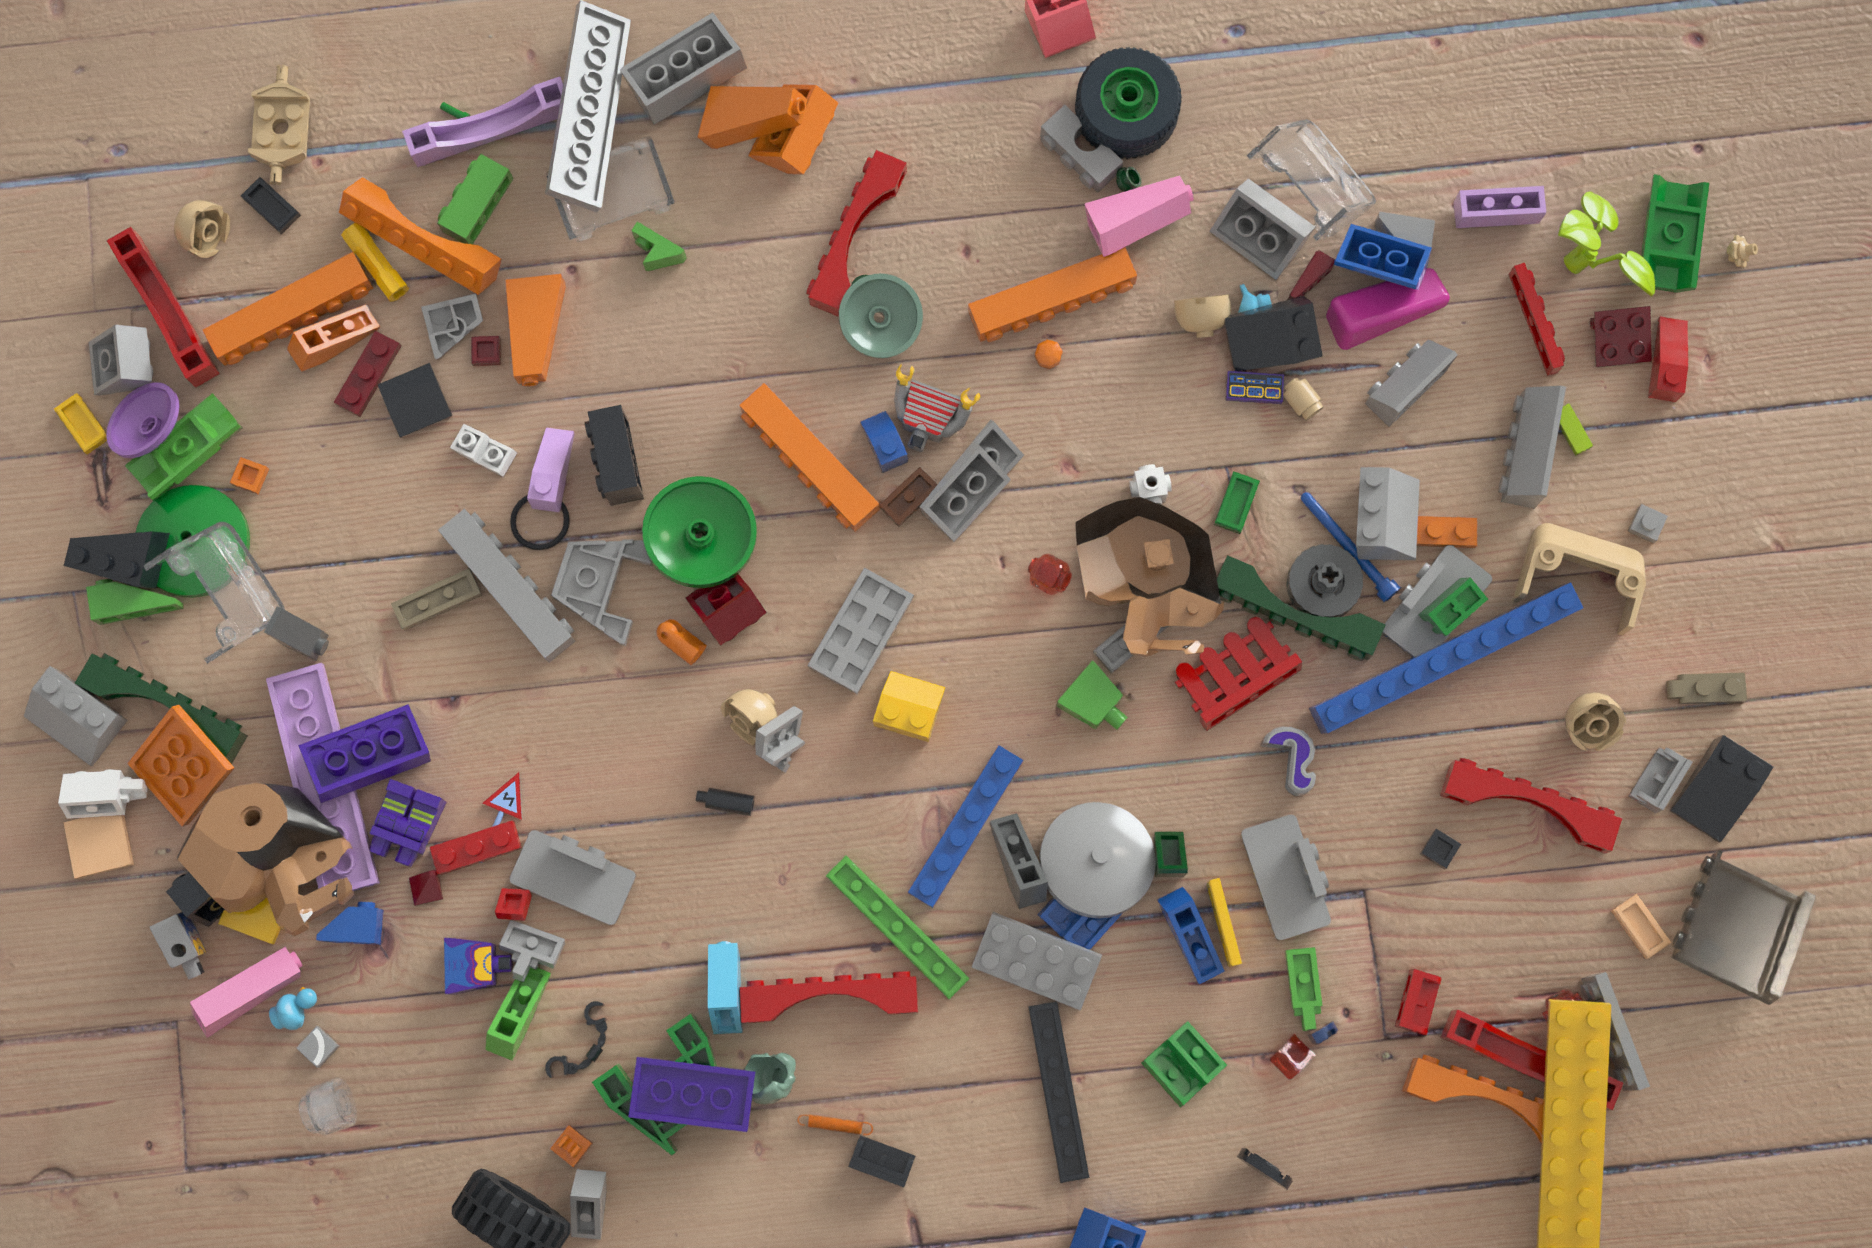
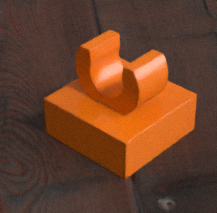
M568 1125L550 1149L572 1167H575L593 1143L571 1125Z

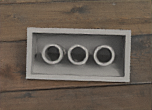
M711 13L620 68V71L639 104L655 125L709 92L711 86H719L745 70L747 66L739 46L715 14Z
M1565 386L1527 387L1520 396H1516L1513 405V412H1517L1516 421L1511 423L1508 433V439H1512L1511 449L1506 450L1503 465L1507 466L1506 476L1501 477L1498 492L1502 493L1501 502L1535 509L1547 496L1566 390Z

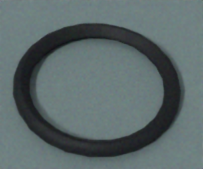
M528 495L524 496L514 506L511 513L510 525L514 537L520 544L533 550L549 549L557 545L565 537L569 528L570 518L566 505L563 502L561 503L564 523L559 535L548 543L533 544L522 538L516 526L517 514L520 508L528 501Z

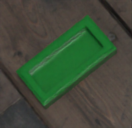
M1233 471L1214 525L1241 534L1260 480Z

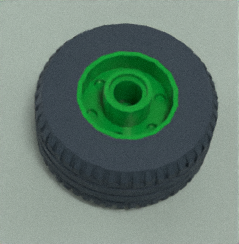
M1126 47V49H1113L1105 54H1101L1100 57L1095 58L1085 68L1076 92L1075 115L1082 124L1081 134L1087 142H1090L1091 146H1095V149L1100 145L1110 148L1120 159H1136L1137 157L1141 158L1144 155L1147 156L1155 152L1156 149L1161 148V145H1164L1169 140L1178 122L1182 95L1180 83L1177 81L1178 78L1175 72L1171 70L1170 65L1166 64V61L1161 60V57L1150 53L1148 50L1144 51L1141 48Z

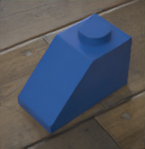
M886 411L860 422L882 473L908 462L905 447Z
M358 902L357 907H347L317 934L316 941L381 945L384 910L375 908V903Z

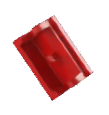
M1417 969L1409 970L1394 1027L1427 1036L1439 985L1442 980L1441 977Z

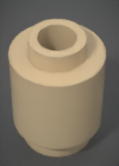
M1295 378L1284 387L1286 392L1283 394V397L1299 417L1302 416L1306 421L1323 409L1324 406L1320 402L1322 399L1306 378L1301 381Z

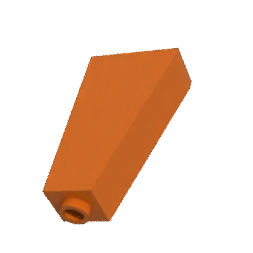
M711 86L698 138L710 148L718 149L799 126L806 111L807 98L794 87Z
M562 274L505 280L513 376L517 383L522 384V386H536L539 382L546 381L566 289Z

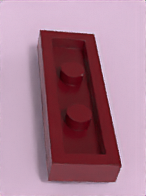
M375 331L334 401L335 405L361 417L377 390L378 384L381 383L399 352L401 344Z

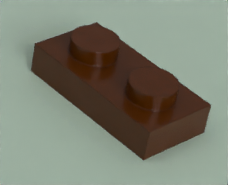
M919 467L879 505L880 509L900 527L920 508L921 504L938 484Z

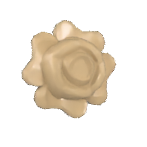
M1735 235L1733 241L1729 243L1726 253L1729 255L1728 260L1730 262H1734L1737 267L1745 268L1747 262H1749L1750 255L1757 254L1758 248L1755 243L1748 244L1744 236Z

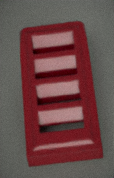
M1320 250L1316 251L1287 300L1305 296L1332 271L1335 266V259Z

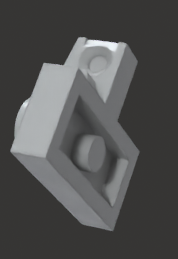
M510 920L499 944V949L513 954L511 961L516 962L512 971L513 979L524 982L530 968L537 969L539 964L554 969L565 945V939Z

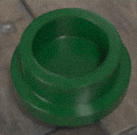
M1123 167L1117 171L1116 183L1120 190L1126 192L1141 186V177L1135 168Z

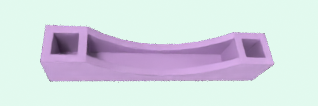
M561 77L536 84L515 99L489 111L456 120L427 122L402 131L416 166L420 167L558 119L563 89Z

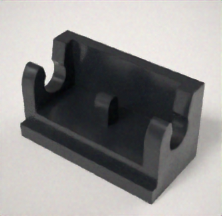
M860 1135L848 1167L905 1187L916 1155Z

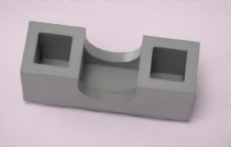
M1064 105L1041 126V142L1048 150L1052 151L1054 149L1061 156L1060 160L1064 166L1070 170L1073 168L1080 175L1081 182L1087 188H1093L1098 193L1116 177L1117 171L1122 168L1123 161L1110 148L1100 145L1093 151L1079 149L1075 141L1082 135V124L1079 118Z

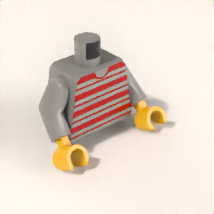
M900 364L896 371V377L899 381L896 383L894 396L897 418L903 422V429L912 433L907 446L915 451L923 452L928 439L940 443L943 438H950L961 430L971 414V406L976 404L981 396L979 393L976 394L974 401L967 397L970 388H967L962 392L961 397L913 379L910 385L908 381L911 380L914 374V368L911 366L910 375L905 376L901 373L902 364Z

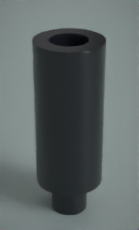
M710 787L708 792L697 791L696 802L705 803V808L747 816L752 815L755 801L754 795Z

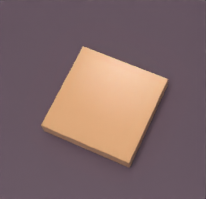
M124 815L86 817L63 822L75 879L134 865Z

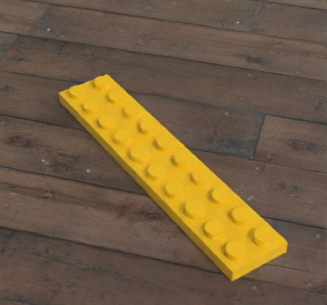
M1549 999L1536 1248H1599L1611 1025L1610 1003Z

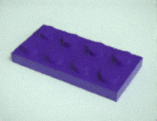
M637 1057L628 1117L748 1132L756 1071Z

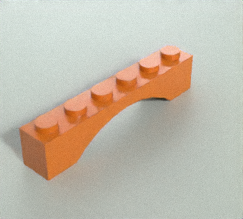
M363 177L343 191L339 213L478 295L496 281L502 259L479 245L447 240L418 227L395 208L385 190Z
M1423 1054L1422 1059L1413 1058L1402 1092L1428 1102H1436L1448 1097L1463 1095L1492 1100L1518 1115L1531 1128L1542 1145L1544 1099L1535 1097L1534 1101L1523 1097V1091L1507 1086L1506 1091L1495 1087L1496 1081L1483 1076H1479L1478 1080L1467 1076V1070L1451 1065L1450 1069L1439 1066L1440 1060Z

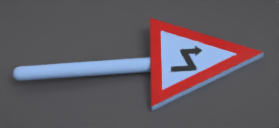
M519 772L482 803L499 810L493 826L500 824L504 813L522 820Z

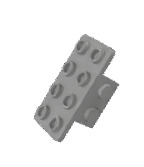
M1452 545L1446 546L1432 565H1429L1427 562L1416 575L1420 580L1414 587L1409 584L1398 597L1402 600L1401 604L1385 622L1386 626L1383 634L1412 657L1442 644L1450 635V633L1447 636L1434 633L1432 631L1434 627L1430 622H1425L1418 615L1459 578L1471 577L1482 592L1492 581V576Z
M1287 815L1244 829L1241 832V837L1275 938L1277 940H1284L1329 925L1331 918L1323 897L1327 894L1326 888H1329V883L1325 872H1320L1316 861L1319 860V854L1314 843L1310 844L1308 838L1303 839L1297 818L1294 815Z
M536 830L531 831L511 873L510 882L606 924L614 925L629 895L636 874L632 870L605 859L606 853L589 846L588 851L577 847L579 841L563 835L560 840Z

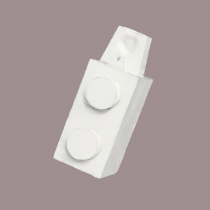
M108 769L101 772L79 771L72 774H63L58 804L67 819L125 815L126 803L131 800L146 798L148 787L143 779L124 777L121 770Z

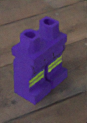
M390 779L383 804L369 833L374 836L370 852L386 858L391 844L400 846L395 861L411 867L418 854H424L426 845L447 802L438 796L419 789L416 790L414 787Z

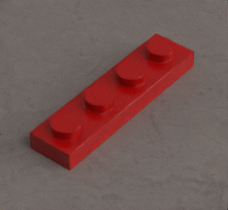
M1524 262L1515 265L1508 275L1546 374L1550 376L1562 369L1565 356L1560 346L1557 347L1554 340L1555 330L1551 321H1547L1544 314L1545 304L1543 298L1540 295L1537 296L1534 288V275L1531 270H1527Z

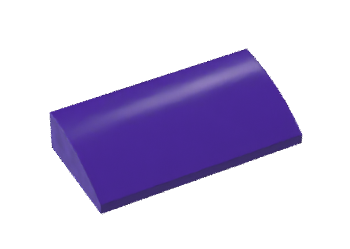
M409 704L298 745L320 803L431 762L429 750Z

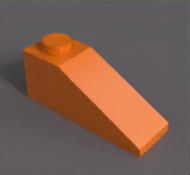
M365 304L293 332L287 350L302 372L337 356L379 330L380 325Z

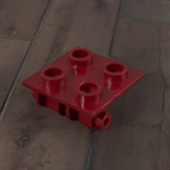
M1651 306L1594 311V318H1590V328L1595 330L1596 367L1652 362Z

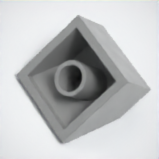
M114 325L89 341L94 395L100 396L133 391L140 386L152 382L153 367L150 365V340L147 338L146 328Z

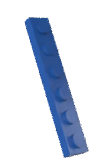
M1001 746L997 747L908 891L910 895L931 908L934 907L1023 762L1021 758Z

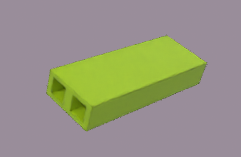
M1570 403L1562 407L1559 427L1576 456L1592 448L1593 444Z

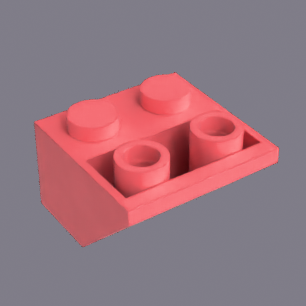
M1025 0L1024 11L1045 58L1096 39L1086 0Z

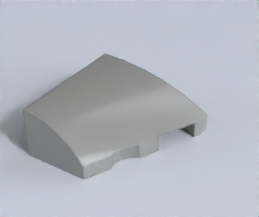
M476 293L421 307L435 359L442 357L483 321Z

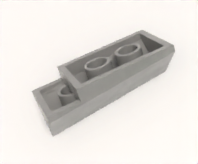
M990 420L921 504L922 514L955 542L1009 483L1011 479L1007 474L1024 454L993 420Z

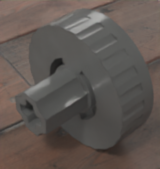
M1330 544L1310 547L1303 551L1292 564L1286 581L1287 593L1290 601L1298 611L1321 617H1342L1352 609L1362 593L1363 574L1357 560L1341 547ZM1328 576L1334 579L1331 583H1328V579L1322 577ZM1311 577H1312V586H1313V588L1316 590V592L1322 594V597H1321L1320 595L1316 594V593L1313 591V589H1312V587H1311V584H1310V583H1311Z

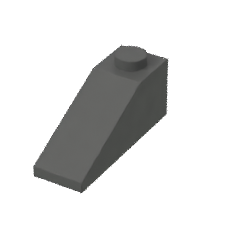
M278 606L264 633L283 646L317 661L319 655L322 656L325 653L329 644L327 640L329 635Z
M1018 814L991 820L990 827L1008 885L1018 908L1021 909L1045 902L1048 881Z

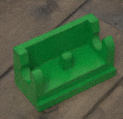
M1471 577L1459 578L1418 615L1423 621H1428L1434 627L1432 631L1434 633L1447 636L1483 605L1488 598Z

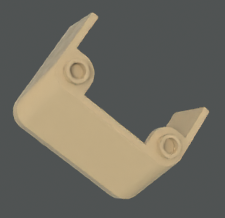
M1544 523L1539 525L1532 533L1513 602L1518 603L1528 594L1535 569L1544 572L1553 571L1564 559L1617 576L1615 581L1616 589L1622 596L1627 597L1617 634L1624 635L1634 628L1646 586L1643 556L1634 549L1554 524Z

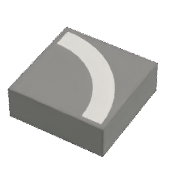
M316 1026L297 1046V1049L317 1068H320L337 1050L339 1045L322 1028Z

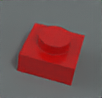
M502 888L495 909L497 919L525 921L532 898L530 890Z

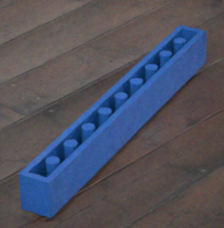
M1572 583L1562 584L1432 649L1310 707L1309 710L1320 733H1330L1583 609V605Z

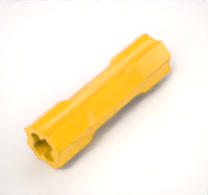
M353 223L341 234L342 238L353 253L358 256L390 302L397 301L408 292L410 288L399 273L390 265L364 227Z

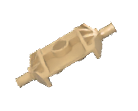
M281 65L276 66L275 83L252 92L254 99L252 146L248 148V153L260 163L270 166L269 183L272 185H276V183L277 185L282 184V169H285L286 166L298 164L307 157L310 97L307 92L289 85L287 82L289 67L286 65H282V68ZM278 124H288V130L285 133H275V128Z

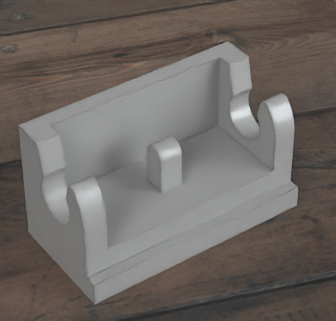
M1667 747L1665 750L1658 748L1630 792L1629 797L1655 814L1663 811L1693 762Z

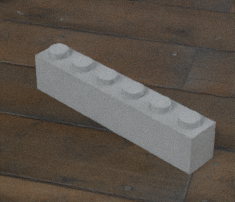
M464 508L438 531L542 656L550 663L575 642L570 635L574 632L573 628L564 618L558 621L553 615V612L557 609L547 597L541 600L535 593L539 589L529 576H526L524 579L517 572L521 566L511 554L505 557L499 550L503 547L501 542L493 533L487 536L482 530L485 523L475 512L470 515Z

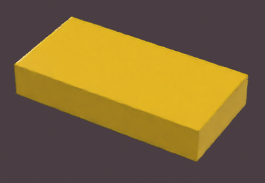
M78 393L54 408L64 425L87 455L107 441L106 431Z

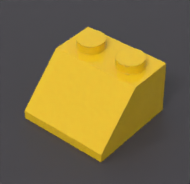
M890 671L875 712L874 726L929 742L945 687Z

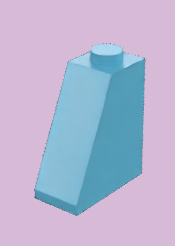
M722 941L717 944L708 945V1012L713 1034L743 1033L740 1004L741 969L738 943Z

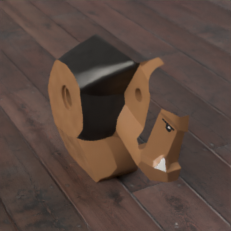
M253 783L236 786L213 794L193 824L177 856L181 864L228 913L247 911L268 898L276 923L281 930L294 937L309 929L308 922L338 904L344 905L355 895L347 877L338 879L305 896L298 894V885L307 883L336 866L346 850L353 848L350 842L343 837L313 803L295 787Z

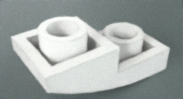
M463 424L450 447L458 454L504 477L517 454L512 448L491 439L486 434Z

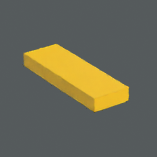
M1220 878L1209 880L1206 886L1227 966L1240 965L1242 961Z

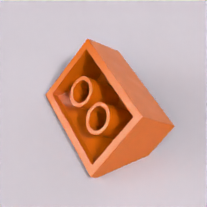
M783 84L782 87H794L807 98L806 111L803 115L802 123L796 127L757 137L748 156L784 173L804 175L811 164L816 148L822 142L823 134L829 122L834 117V111L838 102L817 85Z

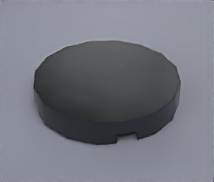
M1242 1148L1237 1155V1158L1286 1190H1288L1293 1182L1292 1178L1288 1175L1283 1179L1284 1176L1281 1175L1282 1172L1279 1171V1168L1259 1155L1250 1153L1247 1148Z

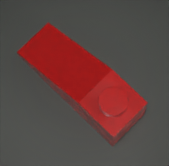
M1660 316L1658 318L1648 398L1677 402L1685 394L1687 382L1688 321Z

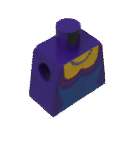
M444 938L445 994L457 995L496 986L497 973L512 972V955H496V944Z

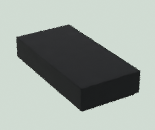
M261 177L241 195L242 199L281 235L301 216L294 207Z

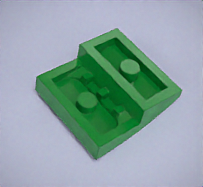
M1189 1021L1184 1023L1141 1062L1179 1107L1184 1106L1227 1066Z

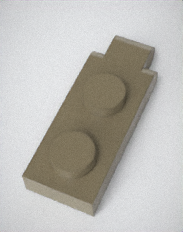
M1745 673L1677 675V680L1666 681L1667 699H1679V704L1744 703L1747 701Z

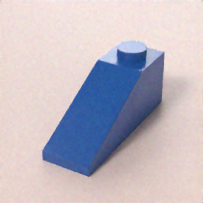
M1181 887L1157 899L1167 924L1197 983L1201 984L1225 972L1195 902L1188 892Z

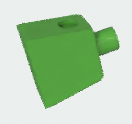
M1093 660L1056 704L1061 710L1094 729H1097L1105 720L1118 730L1128 718L1116 707L1123 697L1122 693Z

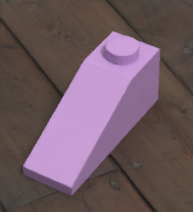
M553 428L545 429L532 470L527 496L532 509L560 512L574 431Z

